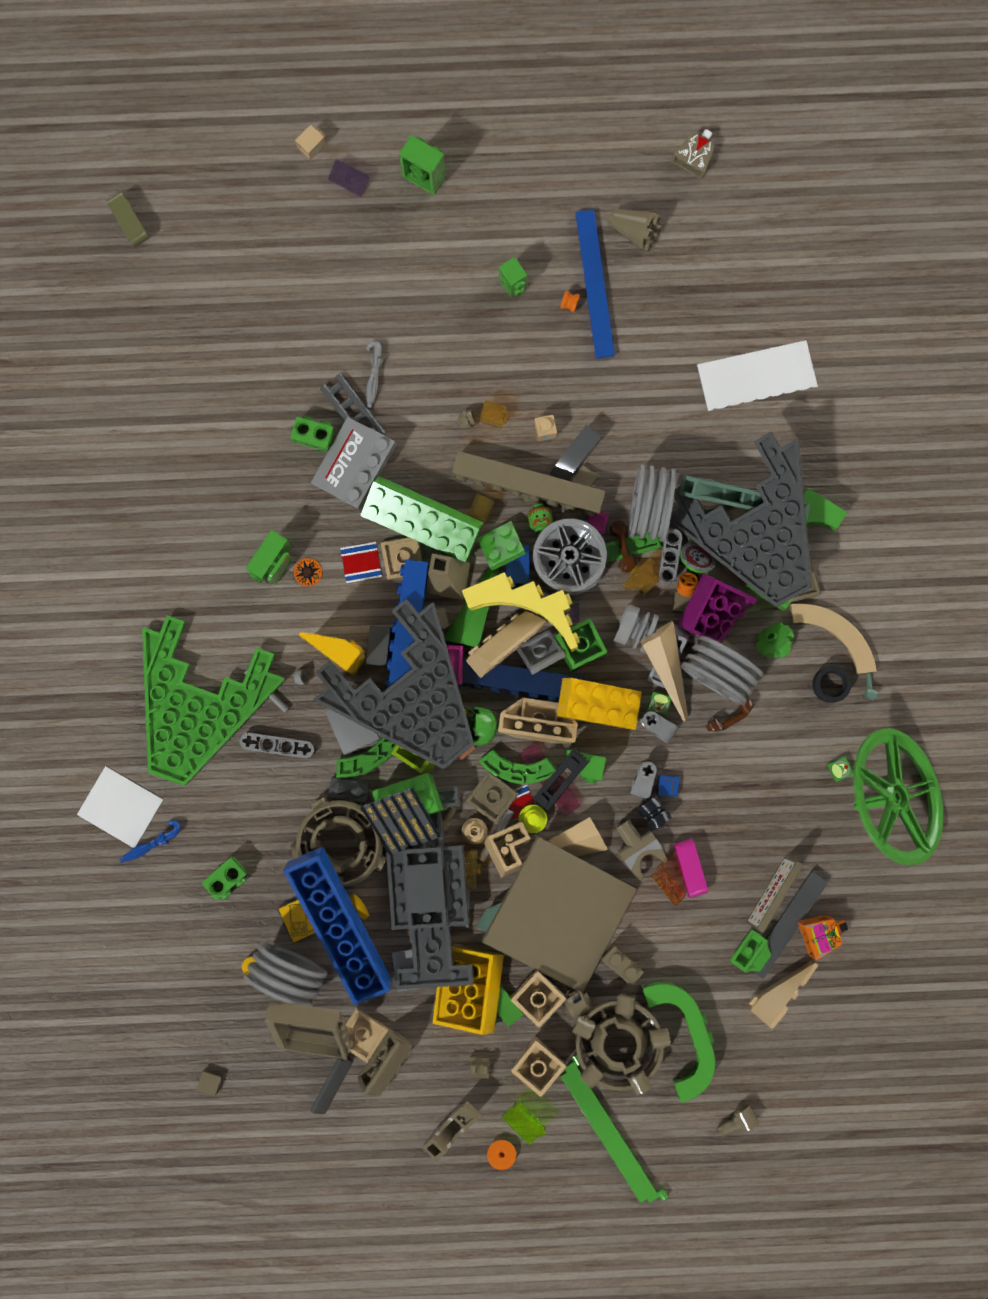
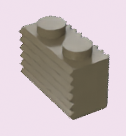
M611 944L601 957L602 961L631 987L643 974L642 968L616 947L615 944Z

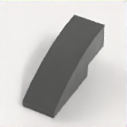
M586 425L556 463L550 474L556 478L568 481L600 441L601 436Z

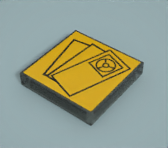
M298 899L277 908L293 944L316 934Z

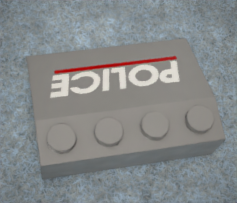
M347 417L311 484L361 511L373 481L381 475L397 444L383 434Z

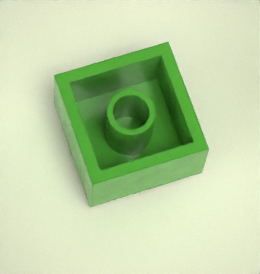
M590 618L570 628L572 633L576 632L580 643L577 646L579 649L571 652L564 637L560 633L555 636V639L566 655L564 659L571 673L606 656L608 653Z

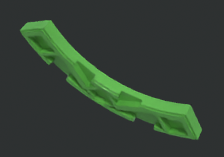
M382 737L378 743L365 753L348 758H337L336 778L356 777L378 768L393 756L391 752L397 744Z

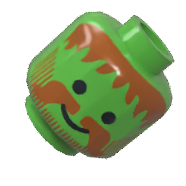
M544 504L533 505V509L527 513L529 527L535 530L536 533L542 532L547 526L554 523L551 508L544 507Z

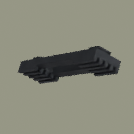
M574 748L534 796L533 800L545 812L553 807L564 791L590 762L586 760V757H583V754H580V751H577V748ZM568 768L572 773L553 794L554 791H550V787L562 772Z

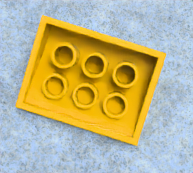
M300 632L299 636L353 676L366 661V656L364 655L366 651L353 640L349 643L343 639Z
M452 946L453 965L473 964L474 984L437 987L432 1024L481 1035L494 1033L504 954Z

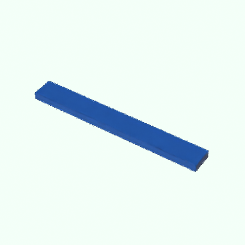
M594 209L575 212L595 359L614 357Z

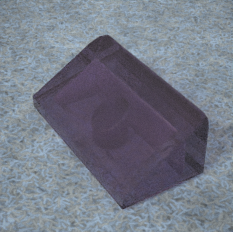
M338 159L335 160L328 178L331 182L360 197L370 182L368 175Z

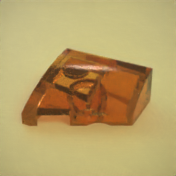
M660 864L655 868L657 871L651 877L676 906L683 900L686 894L664 866Z

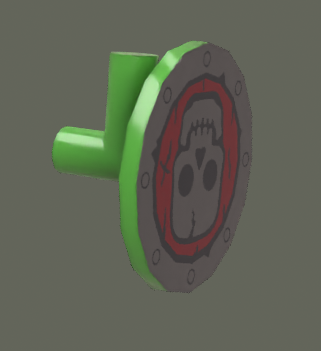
M695 542L685 544L680 550V558L685 566L688 567L686 572L692 574L694 571L708 573L716 566V559Z

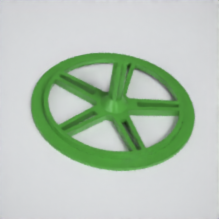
M891 728L874 731L863 741L856 756L854 766V792L856 800L853 801L855 804L853 807L859 811L865 829L884 855L902 865H918L932 856L941 838L943 802L939 783L927 756L912 738L899 730ZM882 743H885L888 782L864 767L870 752ZM899 749L912 760L923 782L909 786L903 785ZM863 783L880 795L864 798ZM922 785L925 786V789L909 794V789ZM923 793L927 794L929 810L925 835L909 805L911 798ZM885 805L876 830L867 809ZM898 814L916 846L912 851H900L887 843Z

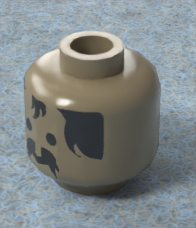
M575 990L565 996L566 1000L562 1006L569 1018L577 1019L578 1016L582 1017L590 1011L589 1004L592 1001L586 992L582 994L580 990Z

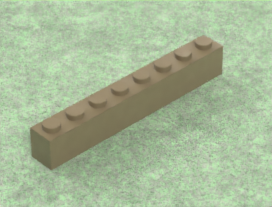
M461 451L457 452L452 470V475L458 481H474L473 484L476 486H492V490L503 492V490L510 491V495L516 497L527 495L531 501L539 502L541 499L547 501L549 506H565V510L571 512L580 510L589 517L599 515L605 496L604 490Z

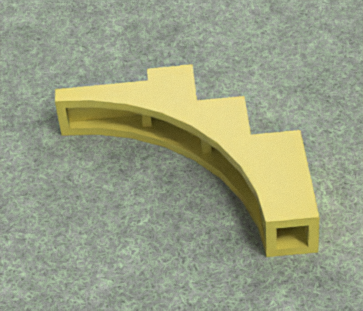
M505 573L462 590L471 611L495 605L516 606L530 610L546 619L559 631L566 640L571 652L579 649L577 646L580 643L576 632L572 633L570 626L573 625L569 614L564 615V613L571 611L569 605L573 603L569 594H564L563 590L541 599V596H544L540 585L536 586L533 581L512 590L515 587L511 576L507 577Z

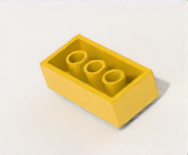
M563 678L557 717L636 730L642 691L575 678Z

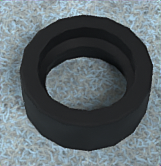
M829 666L820 669L815 674L812 688L814 694L820 700L827 703H835L848 696L851 690V679L844 669L838 666ZM834 673L842 679L843 688L839 694L829 696L822 691L821 680L826 674Z

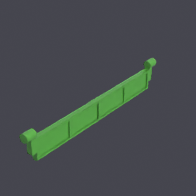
M577 1053L571 1057L573 1062L566 1066V1072L560 1076L639 1202L642 1203L647 1199L651 1203L659 1197L662 1201L666 1200L669 1196L664 1188H660L658 1191L655 1190L595 1093L581 1079L580 1075L582 1073L577 1067L580 1063Z

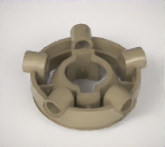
M327 797L311 804L313 810L301 823L296 842L291 843L293 859L311 852L312 848L316 850L323 847L325 850L324 841L318 839L323 829L331 831L337 827H344L355 835L360 853H357V858L350 856L344 860L333 859L326 852L336 873H343V871L350 868L354 869L363 859H366L363 867L367 868V870L361 876L344 882V875L337 874L343 886L350 887L362 882L374 870L379 873L381 872L386 863L387 856L382 854L384 845L374 831L376 851L372 849L369 855L366 856L368 847L364 830L358 822L349 818L353 809L358 812L355 817L366 828L371 825L360 807L362 806L360 804L346 800L329 802ZM341 806L348 808L346 816H334L333 819H325L315 830L307 826L313 817L317 821L333 813L332 807ZM305 829L313 833L310 841H302Z
M618 994L617 999L608 1000L593 1007L584 1018L578 1016L574 1023L572 1032L576 1034V1053L579 1063L584 1070L580 1077L590 1088L598 1084L604 1088L616 1091L633 1089L636 1095H640L652 1087L649 1080L656 1073L662 1062L664 1047L671 1046L668 1029H661L654 1016L646 1008L635 1003L636 997ZM614 1006L616 1013L606 1016L603 1008ZM634 1008L647 1017L641 1023L632 1017ZM598 1011H601L603 1018L595 1025V1021L591 1017ZM622 1015L630 1016V1018H625ZM614 1022L618 1029H625L631 1032L636 1039V1052L633 1058L625 1063L611 1060L604 1052L603 1044L605 1037L608 1035L604 1028ZM651 1022L653 1027H649L648 1032L651 1046L655 1049L650 1063L643 1070L640 1062L644 1057L647 1047V1036L643 1027ZM593 1030L595 1031L594 1038L591 1037ZM582 1037L587 1040L590 1038L591 1050L582 1053ZM593 1055L604 1068L616 1072L623 1071L627 1079L615 1080L604 1077V1072L591 1059L586 1062L584 1057Z

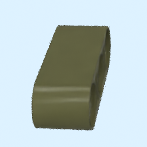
M122 192L106 200L107 205L133 247L150 238Z

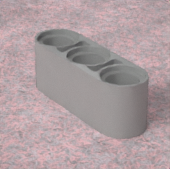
M677 529L668 530L666 539L662 542L657 579L664 586L670 585L677 576L682 543V534ZM668 535H675L677 542L671 543L668 540ZM672 553L674 555V561H667L665 559V554ZM664 571L669 572L672 577L671 580H664L662 573Z

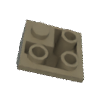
M432 553L426 594L463 601L464 595L462 590L466 589L470 563Z

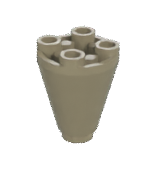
M613 209L609 214L608 224H611V227L640 249L650 251L654 238L659 237L662 227L659 226L662 216L655 212Z

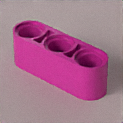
M693 839L673 844L688 897L692 898L708 893Z

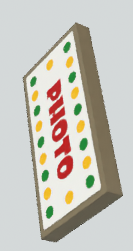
M786 856L784 857L746 922L747 924L762 933L765 932L803 864Z

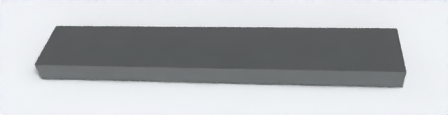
M813 871L809 873L765 938L768 940V947L772 954L760 972H752L762 979L765 978L798 929L797 921L804 920L827 886L828 882Z

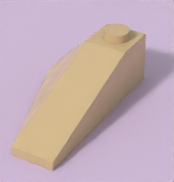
M811 960L759 992L758 995H753L748 1002L749 1006L747 1008L773 1029L787 1012V1003L795 1000L798 996V987H802L807 983L818 967V964Z

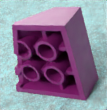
M703 573L678 626L693 634L705 636L720 643L733 628L734 622L739 617L742 618L750 604L754 605L758 599Z

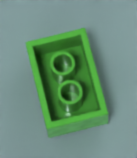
M410 135L399 153L402 177L435 195L446 177L444 154L438 147H431L426 144V141L421 137Z
M425 773L372 791L375 801L413 788L428 815L444 811L432 773Z

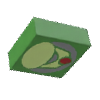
M652 692L648 711L667 715L671 701L670 696Z
M846 757L827 764L835 782L854 774Z

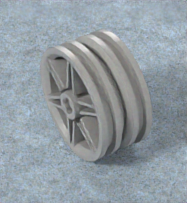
M644 464L639 465L631 504L629 537L633 538L635 534H638V538L643 539L646 533H648L650 540L654 541L656 537H659L660 542L665 541L674 499L675 469L670 468L669 472H666V468L661 467L655 473L654 466L649 465L648 469H644Z
M562 519L550 524L540 533L534 545L533 560L539 579L548 589L555 593L563 590L564 594L575 596L588 592L601 580L606 568L607 550L601 534L592 525L578 519ZM572 535L577 536L578 539L576 542L570 541V537ZM554 541L559 543L558 548L552 547ZM591 548L592 553L585 554V549ZM573 552L574 559L567 560L566 553L570 554ZM550 560L555 561L556 565L554 567L548 565ZM586 566L589 570L587 573H582L581 568ZM569 573L570 578L564 579L563 574Z
M699 636L697 639L699 644H694L692 647L695 654H688L686 657L688 662H683L681 668L714 692L735 703L745 705L747 702L745 696L750 697L752 694L749 687L757 686L758 681L756 678H762V671L732 649L708 637Z
M259 942L257 945L259 951H255L253 954V959L256 962L249 963V971H246L243 976L245 981L261 992L285 1003L313 1007V999L318 996V991L315 988L322 987V979L326 978L327 971L312 960L289 949L271 943Z

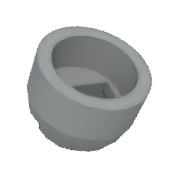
M306 669L298 670L293 674L294 682L297 685L308 684L309 673Z

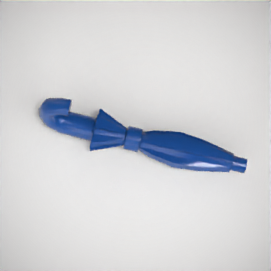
M175 820L168 821L170 826H174L173 830L165 834L162 831L156 839L134 847L119 859L120 862L123 863L124 861L137 859L158 845L168 844V840L177 836L181 831L179 822Z

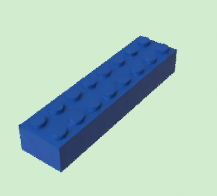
M318 848L288 861L283 872L353 1004L357 1005L389 992L393 980L324 848Z

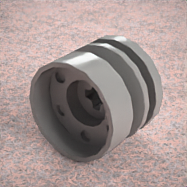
M628 604L613 641L625 646L629 639H633L632 649L635 650L638 642L656 633L659 616L654 614L651 621H648L650 612L647 611L643 618H640V608ZM641 644L639 652L644 653L645 650Z

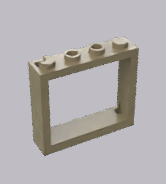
M276 1001L269 1002L265 1022L278 1049L347 1060L348 1053L353 1048V1041L350 1039L351 1035L348 1033V1026L345 1025V1019H343L341 1011ZM288 1025L333 1031L334 1036L290 1030Z

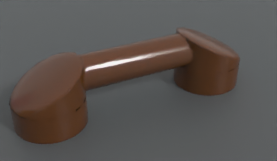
M615 521L610 526V532L613 536L618 537L623 558L618 566L621 572L629 573L635 567V559L630 556L625 531L627 526L622 521Z
M752 699L747 700L745 705L738 706L741 712L722 723L717 718L705 725V727L711 732L723 731L749 715L754 702Z

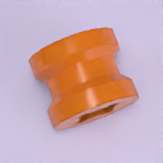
M566 290L560 308H567L570 312L575 313L580 295H573L570 291Z
M689 572L681 574L677 584V592L685 597L692 596L698 584L697 576Z

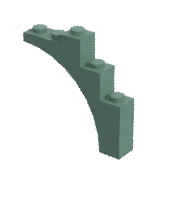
M683 475L679 491L680 495L748 510H752L764 503L758 491ZM805 503L806 522H807V518H808V514H809L811 505Z

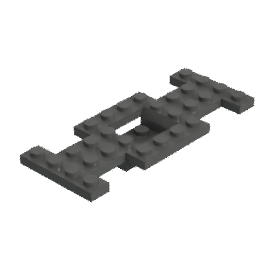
M459 787L437 788L443 808L461 806ZM442 811L429 815L441 837L389 855L386 851L392 930L411 929L413 968L395 969L396 990L474 984L473 964L453 965L451 926L469 925L470 922L464 845L445 847ZM443 867L445 868L447 906L445 905Z

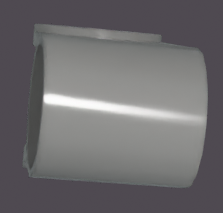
M647 711L641 715L640 722L642 726L668 744L678 727L653 711ZM647 716H648V717L653 716V718H652V720L654 721L653 724H652V723L647 724V722H648V720L646 719Z
M645 761L639 765L631 785L630 794L649 799L657 773L656 766L653 763ZM650 765L652 773H648L647 775H645V772L642 769L643 767L647 768V766Z

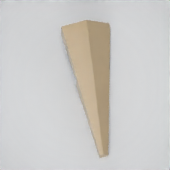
M671 621L656 629V633L641 640L640 643L684 722L688 718L675 627Z
M590 817L547 840L576 857L607 850L601 835ZM528 852L519 857L522 864Z

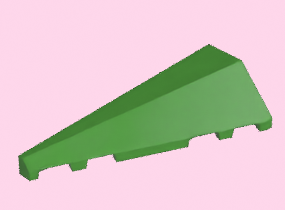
M488 567L479 583L497 576L499 568L492 571ZM466 602L445 634V641L472 648L479 647L490 606L471 611Z

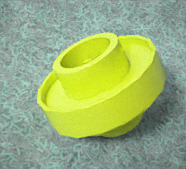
M528 805L521 810L519 823H523L528 833H537L545 828L547 815L540 806Z

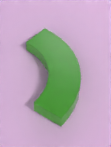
M495 749L478 760L484 768L496 777L498 776L518 784L538 783L547 780L557 769L549 757L531 764H520L504 758Z

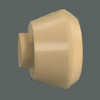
M478 818L468 819L461 829L463 839L470 844L483 842L488 833L486 824Z

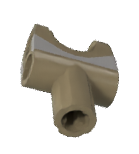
M630 819L615 828L626 844L618 853L627 867L640 881L644 879L640 868V861L644 856L652 854L660 859L663 865L668 863L661 845L650 830L640 835Z

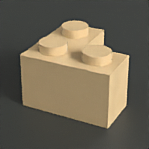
M522 822L488 836L484 843L501 878L518 871L522 865L516 850L526 846L531 839Z

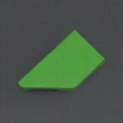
M501 985L497 1013L509 1027L524 1014L510 1000L509 994Z

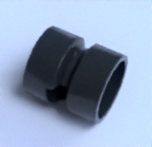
M658 795L649 798L636 808L641 817L647 818L645 822L651 831L659 828L672 818L666 809L661 808L663 803Z

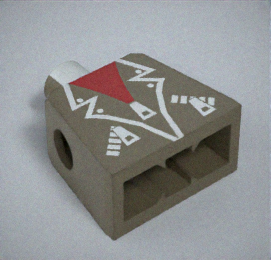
M704 129L700 136L696 133H691L675 151L671 162L702 180L715 147L710 142L713 137L712 132Z

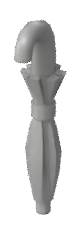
M377 341L370 342L366 347V351H371V348L375 347L374 357L370 358L372 374L369 377L366 391L368 408L372 407L377 394L379 367L383 362V359H381L382 347Z

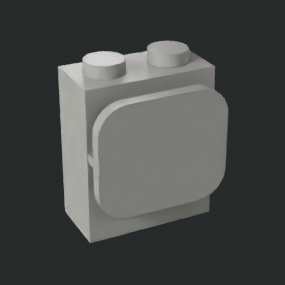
M330 709L325 712L344 755L381 739L378 734Z

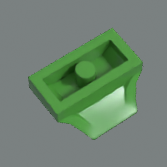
M751 929L730 959V962L745 973L749 971L760 972L772 955L768 947V940Z

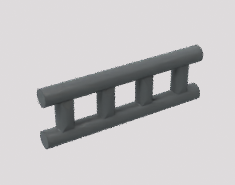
M341 373L335 377L338 383L330 389L326 384L320 388L344 421L347 417L357 422H361L366 418L372 425L371 429L383 435L386 434V431ZM343 388L349 395V398L340 404L334 394ZM355 403L361 412L351 418L346 409Z

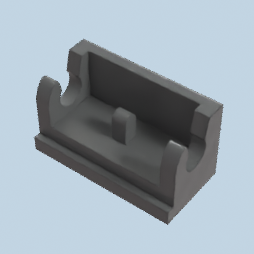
M370 626L366 664L387 667L388 659H392L393 653L390 651V642L395 637L392 628Z

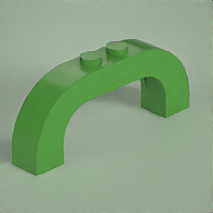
M652 982L642 985L641 988L649 1008L662 1003H671L682 1010L697 1059L692 1071L685 1076L673 1079V1083L680 1102L689 1101L700 1095L707 1088L715 1070V1055L711 1045L714 1043L711 1032L706 1030L705 1025L708 1024L706 1016L700 1012L694 999L683 988L673 983Z

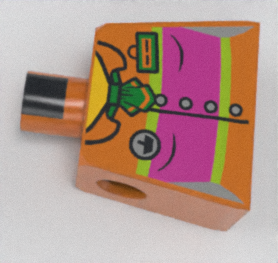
M828 915L797 921L808 955L815 960L841 946L840 934L848 931V926L844 920L835 922L834 918Z

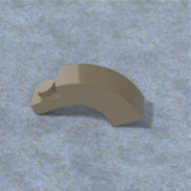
M468 1101L463 1105H459L437 1127L422 1148L437 1161L447 1153L456 1139L480 1118L481 1114Z

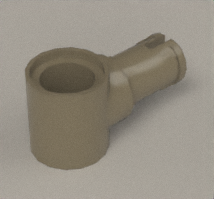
M746 1104L734 1111L732 1119L717 1127L722 1137H725L738 1129L739 1131L742 1129L743 1131H749L755 1128L759 1122L750 1106Z

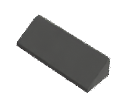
M337 1059L310 1109L311 1113L325 1114L352 1065L351 1060Z

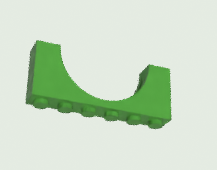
M810 488L804 491L805 503L811 505L806 522L807 525L821 526L835 531L848 512ZM747 583L744 585V587L768 601ZM792 600L777 608L782 611L786 610Z

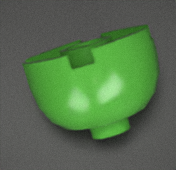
M472 707L471 711L474 712V715L469 717V727L474 745H486L494 739L496 733H499V722H496L494 713L487 708Z

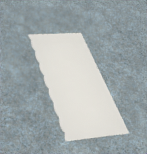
M807 340L697 364L708 411L714 408H724L728 405H738L742 402H751L755 399H765L769 396H779L782 393H792L796 390L818 387Z

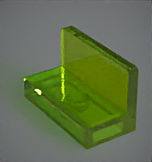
M519 1100L502 1116L503 1120L529 1145L538 1136L542 1138L546 1133V1127Z

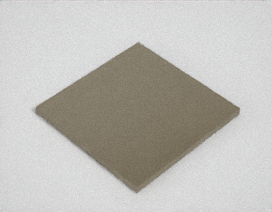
M537 836L488 927L482 942L583 993L637 889Z

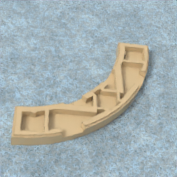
M790 604L792 624H810L826 629L846 646L853 660L856 674L877 672L875 660L868 643L848 620L820 606Z

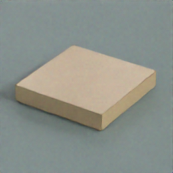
M406 537L380 542L388 580L403 578V576H400L401 564H405V559L423 562L420 543L412 538Z
M359 1008L355 1009L346 1023L348 1033L351 1035L350 1039L353 1041L351 1053L367 1063L389 1030V1028Z

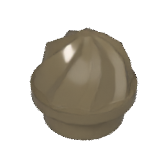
M464 410L459 415L458 424L463 428H473V425L477 424L474 412L472 410Z

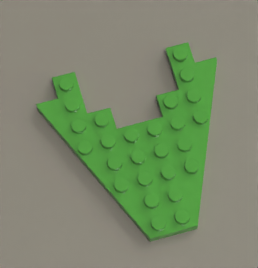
M166 615L160 633L145 627L142 629L148 773L186 786L285 681V678L269 673L275 654L256 647L243 683L225 677L218 695L184 683L191 664L174 659L173 656L186 622Z

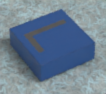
M659 776L658 795L678 797L679 777Z

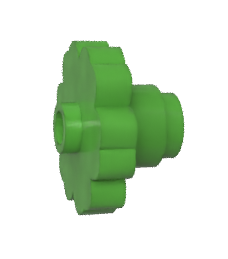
M782 622L773 623L770 628H764L758 635L759 641L755 645L757 651L762 656L765 655L767 659L786 657L791 652L790 646L792 643L790 640L794 637L793 631L788 625L784 626Z

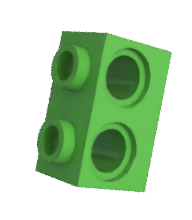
M513 257L499 266V281L509 296H519L524 293L525 288H527V274L517 259Z
M296 416L290 439L294 443L328 452L335 430L331 426L332 424L320 421L318 423L308 416H302V418ZM302 427H309L306 434L299 433ZM324 431L327 433L326 438L318 439L320 432Z
M233 856L201 884L216 901L221 898L225 900L232 894L231 889L234 886L240 887L247 881L245 877L249 873ZM231 868H235L238 871L236 879L232 878L229 874ZM217 881L222 882L224 886L221 892L215 889Z

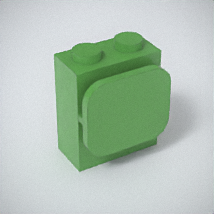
M271 530L246 566V569L250 571L248 575L259 583L264 581L275 585L292 561L293 557L288 552L293 545L287 539Z

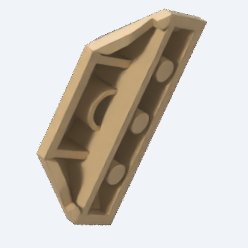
M521 698L501 712L498 732L515 738L541 742L575 743L578 723L574 719L557 717L559 703Z

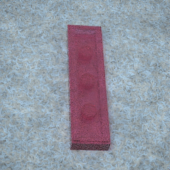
M535 743L519 754L526 764L545 759V756ZM560 777L550 787V791H554L553 794L563 784ZM547 780L541 781L540 784L543 786ZM568 788L555 803L565 817L581 806Z

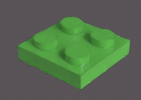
M512 521L478 537L480 546L492 571L526 554Z

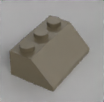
M391 1028L388 1030L358 1076V1081L365 1094L381 1096L383 1091L385 1092L389 1088L390 1080L400 1071L403 1060L411 1054L412 1044L408 1038Z

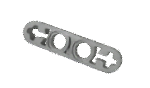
M245 733L240 738V745L245 750L299 758H310L315 753V747L309 741L254 733ZM251 736V740L258 741V737H261L259 749H256L257 744H250L247 747V743H244V740ZM265 739L273 741V747L270 750H266L263 747ZM286 741L292 744V750L288 753L282 750V744ZM296 742L299 743L298 747H305V744H308L311 752H307V755H304L303 751L297 750V755L294 754Z

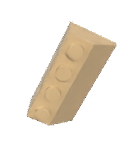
M528 611L521 615L519 613L515 614L510 619L511 623L509 625L503 624L496 630L497 634L494 637L489 635L482 641L483 646L480 648L478 646L474 647L469 652L470 656L466 662L482 678L534 636L547 621Z

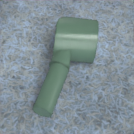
M866 673L867 688L865 689L864 697L873 701L877 698L878 691L872 689L871 673Z

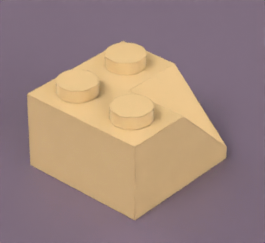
M535 970L510 996V1000L539 1028L566 1000V997L542 972Z
M535 1036L521 1053L511 1072L542 1097L566 1068V1063Z

